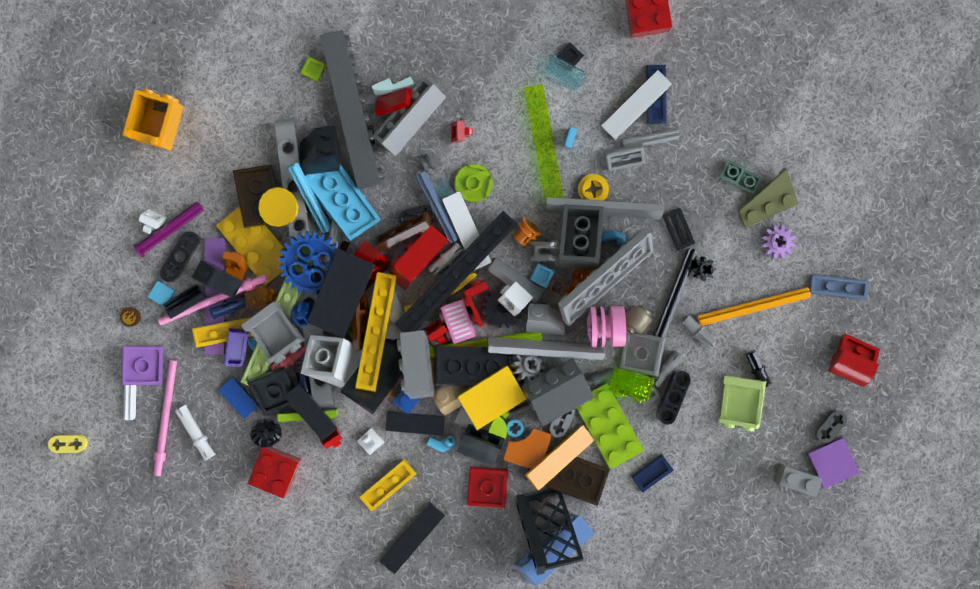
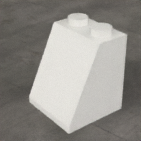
M310 335L301 374L342 388L359 367L362 350L353 351V344L344 338Z

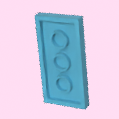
M341 165L340 171L305 176L318 202L348 242H351L381 221Z

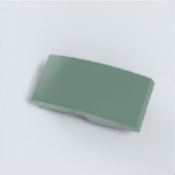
M729 159L719 176L724 181L751 195L755 194L763 178Z

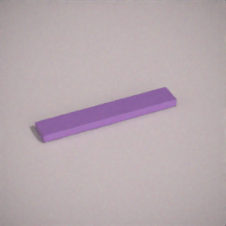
M205 238V261L226 270L222 259L226 251V238ZM205 285V299L220 293ZM226 299L205 307V326L226 322V314L213 319L209 307L224 303ZM225 342L205 346V354H225Z

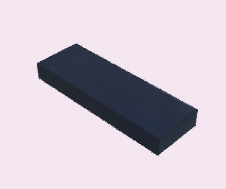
M646 65V81L657 70L666 77V65ZM666 91L647 109V124L667 123Z

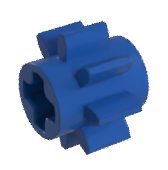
M300 302L298 306L293 305L291 319H294V322L299 326H307L309 324L307 320L313 306L308 302Z

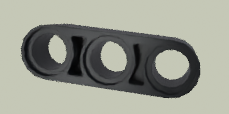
M675 370L670 376L658 406L656 416L663 424L669 425L676 420L689 388L691 377L683 370ZM679 374L685 376V380L681 384L676 382V377ZM672 392H676L678 395L674 402L669 400V395ZM669 410L670 417L666 420L662 419L663 411Z

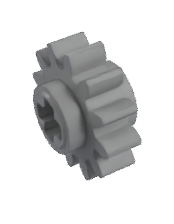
M515 355L513 356L515 362L510 364L511 367L515 368L512 374H518L517 381L524 379V384L542 375L540 371L544 370L545 367L541 366L540 363L543 362V359L538 360V356Z

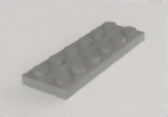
M645 227L641 232H637L632 240L619 248L617 253L612 257H608L601 267L593 270L586 280L578 283L570 294L561 298L558 305L564 323L570 326L654 252L650 230Z

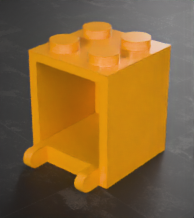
M149 89L135 90L122 136L171 151L184 106L179 104V100L166 94H162L160 97L159 94ZM154 103L168 106L166 113L153 110Z

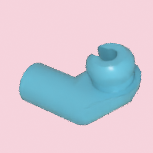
M451 435L441 440L430 436L427 446L440 452H445L455 446L456 440Z

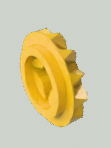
M589 174L583 177L578 185V194L584 200L604 201L609 193L607 181L598 174ZM591 181L595 187H601V189L596 191L595 198L592 192H585V190L591 188Z

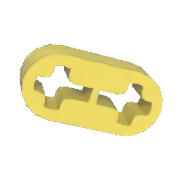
M80 434L56 435L50 438L48 447L53 453H78L86 449L88 441L85 436ZM77 438L79 442H82V445L78 448L77 445H70V442L77 441ZM58 439L59 442L66 443V445L60 446L59 449L58 446L54 445V442Z

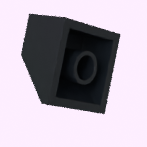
M335 126L315 128L300 142V168L304 175L340 171L339 140Z

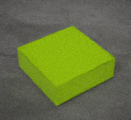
M308 56L300 74L319 82L326 64Z

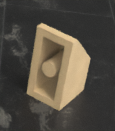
M442 386L434 391L432 398L438 409L444 415H447L462 406L457 395L467 390L468 387Z

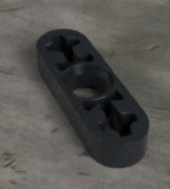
M188 231L181 236L160 270V276L164 281L174 282L179 278L200 244V237L197 233ZM192 235L194 236L193 240L195 241V243L189 244L187 247V249H190V252H188L184 248H180L181 245H187L188 241L186 240V237H191ZM179 251L185 254L183 262H178L175 258L176 253ZM172 261L175 265H179L180 268L175 267L172 271L174 277L167 278L166 270H171L174 266L170 264Z

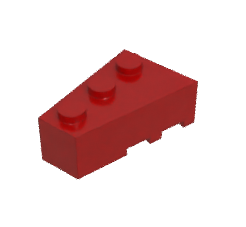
M432 225L425 232L418 233V240L415 243L411 241L404 249L406 253L402 257L398 255L391 263L393 267L389 274L397 276L396 283L405 291L449 241Z

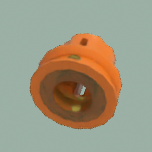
M523 217L522 222L518 223L519 228L513 236L520 244L526 246L532 239L537 240V236H540L542 233L532 221Z

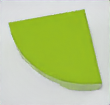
M499 416L490 422L487 431L506 439L507 426L505 421Z

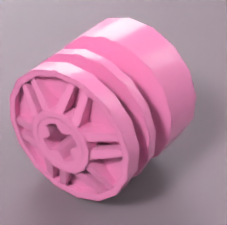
M599 306V315H596L595 307L589 308L587 335L591 348L597 347V339L600 340V346L604 347L606 338H609L612 347H625L626 316L624 306H610L608 315H605L603 306Z

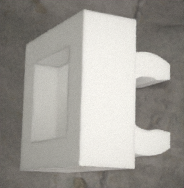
M150 209L140 214L139 221L145 224L143 231L148 234L162 226L166 220L165 216Z
M370 428L357 440L369 455L385 442L373 428Z

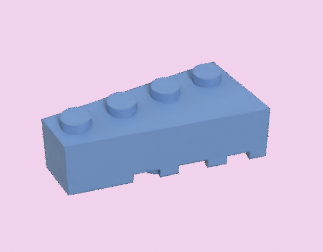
M571 514L570 518L579 546H581L595 533L580 515L573 516ZM555 528L551 533L556 535L559 528ZM562 529L559 537L568 541L571 534ZM548 536L541 542L549 546L553 538ZM556 540L552 548L562 552L565 544ZM568 547L564 555L569 557L576 550ZM549 551L546 556L547 562H556L559 556ZM530 552L514 564L528 583L538 586L556 569L546 570L544 574L537 575Z

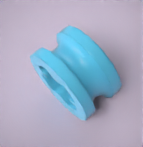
M512 419L507 423V432L510 436L518 437L523 433L524 427L520 420ZM513 423H518L517 426H521L517 433H512L513 430L509 429L510 426H513Z

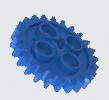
M306 231L303 237L299 232L297 234L298 239L292 236L290 238L291 243L286 242L284 244L287 249H281L280 253L285 255L278 258L279 261L283 262L278 266L279 269H284L281 276H287L285 283L292 282L291 289L297 286L298 293L304 289L306 295L309 294L310 290L316 295L318 289L321 290L337 252L335 248L338 245L337 243L330 244L331 237L325 240V233L318 237L317 231H314L313 236H310L309 231ZM307 246L310 248L311 253L304 254L300 248ZM326 254L330 260L322 262L319 259V255ZM310 260H314L312 267L308 266ZM300 264L303 267V271L296 272L293 269V265ZM319 272L322 278L316 280L312 277V273Z

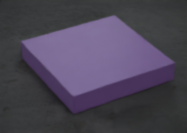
M122 346L121 385H162L163 346Z
M843 437L807 453L817 476L823 479L821 485L824 489L859 473Z

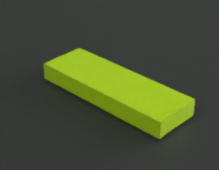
M338 408L323 409L331 419L339 415ZM297 411L280 412L277 414L279 422L304 420Z

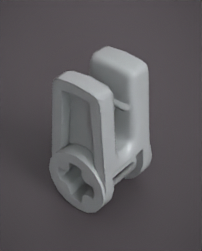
M531 241L532 257H530V261H559V255L549 253V250L560 249V243Z

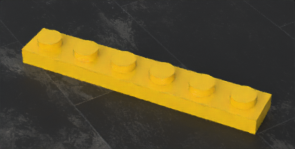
M377 272L356 389L376 392L396 275Z

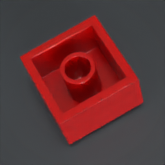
M625 0L631 38L666 33L671 30L672 21L668 0Z
M262 447L247 484L284 499L293 482L301 458L274 447Z

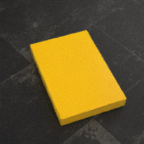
M507 365L457 395L458 400L476 430L527 399Z

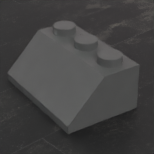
M573 358L521 386L527 398L526 401L542 426L594 398L583 373Z

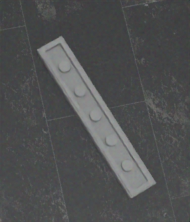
M553 197L547 198L545 212L563 213L564 204L603 206L604 216L660 220L664 213V205Z
M487 337L489 353L604 360L605 358L604 348L600 344H597V347L591 348V345L588 343Z

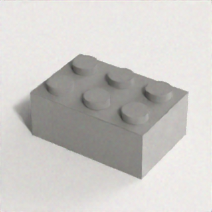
M425 331L400 333L397 346L398 351L402 355V359H399L400 371L404 375V379H401L402 391L410 399L433 397L434 389L429 341Z

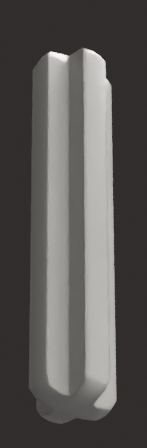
M671 129L624 139L622 145L623 147L637 144L648 146L677 140L680 135L678 129Z

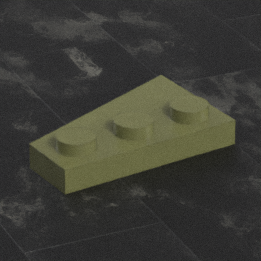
M783 168L779 175L773 180H769L762 190L757 194H753L737 209L745 228L799 204L786 168Z

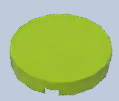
M469 164L457 172L454 186L456 192L460 191L463 200L476 203L484 200L490 194L493 180L485 167L479 164Z

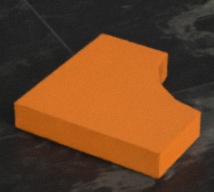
M533 428L530 435L524 440L518 442L509 441L503 461L532 469L545 457L552 434Z

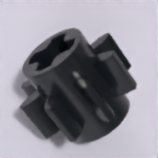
M701 256L700 261H693L694 265L690 270H693L695 273L693 275L694 278L700 277L701 281H706V277L713 278L712 274L716 270L712 265L713 260H707L706 257Z

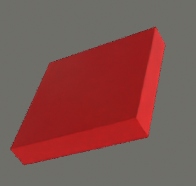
M470 466L467 506L505 509L508 469Z

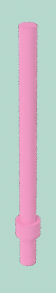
M266 274L254 279L244 280L236 294L245 290L248 292L255 289V286L267 282ZM223 293L215 294L203 299L172 319L168 315L160 317L158 322L160 325H164L224 300L229 296Z
M169 360L157 451L154 452L153 458L155 460L154 476H161L163 461L166 459V452L164 451L177 360Z

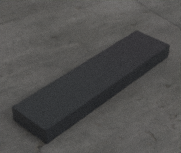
M430 502L380 562L395 574L444 518L445 514Z

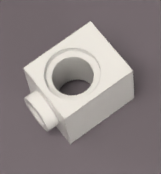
M515 282L511 286L507 284L500 291L502 296L498 301L516 316L533 297Z

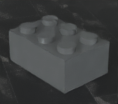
M564 204L559 254L560 268L595 270L600 267L604 219L603 206Z

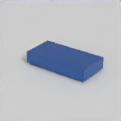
M234 377L218 390L244 419L259 406Z

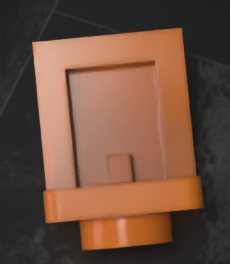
M225 251L222 257L226 266L225 271L243 281L248 269L244 256L237 252L230 253Z

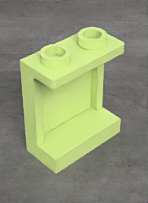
M724 376L723 384H725L721 416L718 422L723 423V427L735 428V425L743 426L742 430L754 431L760 428L766 381Z

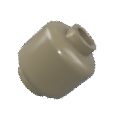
M641 305L631 306L625 314L626 330L631 334L634 332L638 334L643 333L651 323V313Z

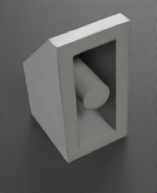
M528 304L526 332L565 334V323L561 313L549 305Z

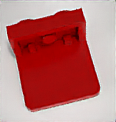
M479 279L469 284L471 288L464 290L465 295L462 298L466 307L471 306L473 312L470 313L474 325L479 324L482 327L484 326L471 296L489 288L486 281L481 282Z

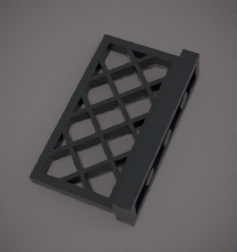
M550 490L525 497L524 494L516 496V507L537 575L544 574L546 570L584 560L562 493ZM558 495L560 501L557 506L548 502L549 497ZM537 500L542 503L538 511L530 507V501ZM545 505L554 509L550 517L541 513ZM557 511L565 516L563 523L553 519ZM538 516L547 520L544 528L536 525L535 520ZM550 522L560 527L556 535L546 530ZM562 529L570 532L571 537L568 541L559 537ZM543 534L553 538L549 546L541 542L540 539ZM556 540L565 544L562 552L552 548ZM568 547L576 550V557L570 558L564 555ZM549 551L559 556L556 562H547L546 556Z

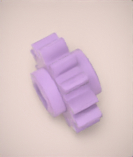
M773 225L772 231L769 229L765 230L767 236L761 237L765 241V244H762L761 247H767L765 255L772 253V259H776L779 254V257L783 259L785 258V253L792 254L789 248L796 247L794 243H791V240L796 239V236L789 235L792 229L784 231L785 225H781L778 230V227ZM775 239H779V241H781L782 244L778 245V243L775 242Z

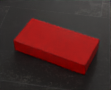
M406 87L377 97L374 113L377 116H381L409 107L412 90Z

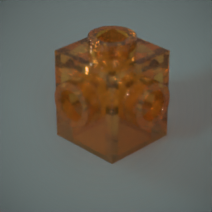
M267 285L256 286L255 291L244 292L247 312L255 310L260 312L277 299L275 288L267 289Z

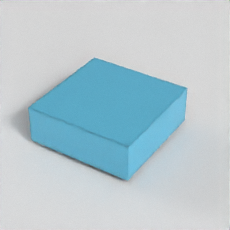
M569 128L563 145L564 148L569 150L572 148L577 132L576 128Z
M537 263L529 280L547 288L555 271Z
M158 280L148 297L163 306L164 303L172 298L176 290Z

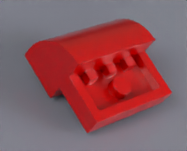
M843 334L837 352L832 356L828 372L864 387L872 380L878 369L879 364L876 362L880 349L848 334Z

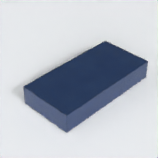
M661 454L633 474L631 478L643 493L674 470L663 454Z

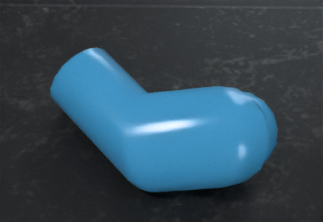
M614 230L602 232V242L616 240L617 246L626 244V235L624 233Z

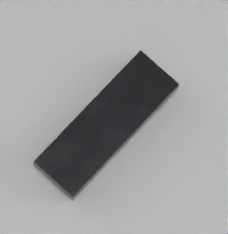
M300 383L284 395V398L322 441L338 429L337 425Z
M387 411L385 431L443 436L445 416Z

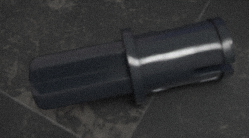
M755 350L747 352L746 358L752 368L751 373L755 375L757 380L766 381L765 388L768 387L772 382L766 373V366L762 365Z

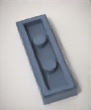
M810 274L809 290L811 294L867 300L869 281Z

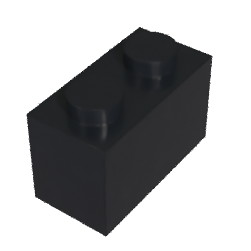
M468 424L457 452L493 467L501 451L504 438L481 428L476 430L474 425Z

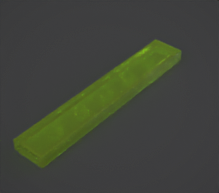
M543 84L524 87L544 200L546 202L548 197L564 198Z

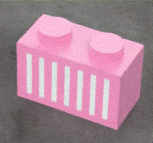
M463 299L440 307L442 311L438 313L442 323L446 322L447 324L446 335L449 341L453 340V343L456 344L476 336Z

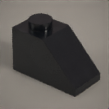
M204 260L199 262L192 278L231 298L235 297L243 282L215 264Z

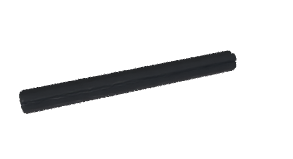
M688 248L654 336L665 338L690 276V269L694 265L693 261L696 260L698 251Z

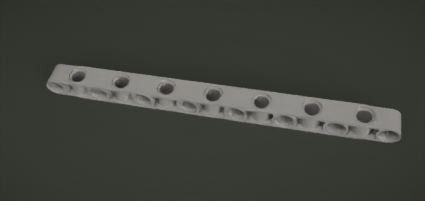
M295 119L275 122L283 188L290 192V185L294 183V180L288 171V167L294 163H298L300 166V145ZM287 144H293V151L291 153H285V146ZM298 189L296 192H292L299 205L298 215L292 223L288 224L290 238L293 236L298 239L297 234L299 232L304 237L305 232L309 231L310 236H312L308 206ZM302 220L304 228L301 231H297L295 224ZM313 272L312 277L318 280L317 272ZM303 289L299 303L306 302L309 297L316 301L320 290L318 289L316 295L313 294L312 290L306 295ZM314 325L302 326L305 351L307 350L310 335L326 336L325 330ZM309 377L312 398L321 408L335 406L333 385L327 382L324 385H320L315 378Z

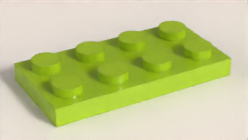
M605 383L592 390L594 398L577 407V410L606 463L612 469L643 452L644 449L611 389Z

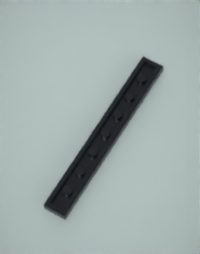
M502 211L404 313L395 325L403 333L416 331L517 226V223Z

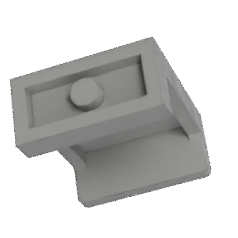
M272 302L241 325L245 332H251L268 357L266 361L268 364L274 362L276 365L286 359L284 355L288 352H296L302 347L300 344L305 341L279 302Z

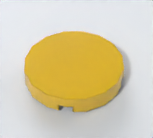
M276 187L269 189L262 195L258 209L264 222L271 226L283 227L295 220L298 215L299 205L292 192Z

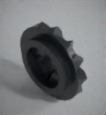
M266 419L263 421L264 423L257 422L252 427L250 433L251 440L255 445L271 447L280 441L282 430L279 424H274V420L268 423ZM265 429L268 430L267 438H265L264 435Z

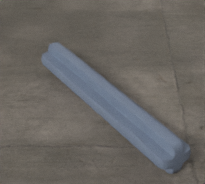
M425 171L420 172L416 175V179L440 227L449 240L448 242L450 244L459 240V236Z

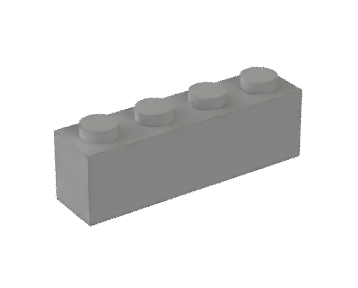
M422 77L412 89L409 107L393 111L372 137L396 156L437 107L441 105L446 96L432 82Z

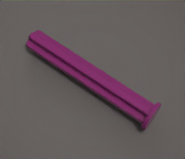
M199 202L194 203L142 242L134 244L133 246L137 253L144 257L146 252L204 211L202 205Z

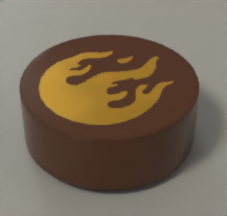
M128 307L122 310L120 320L125 326H136L141 320V313L134 307Z

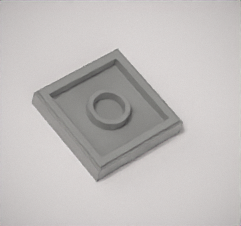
M626 331V345L623 347L619 369L658 376L665 338L642 333L638 334L636 332L631 334Z

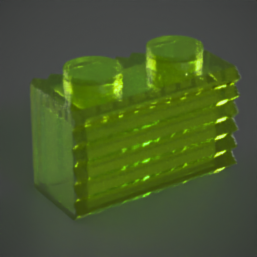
M615 368L609 390L614 392V396L625 398V395L633 397L632 401L643 404L644 400H650L655 378Z

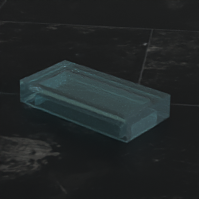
M555 55L552 56L544 71V74L577 92L587 75L585 71Z

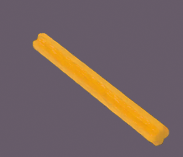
M808 287L700 314L697 316L699 325L703 326L810 298L811 293Z

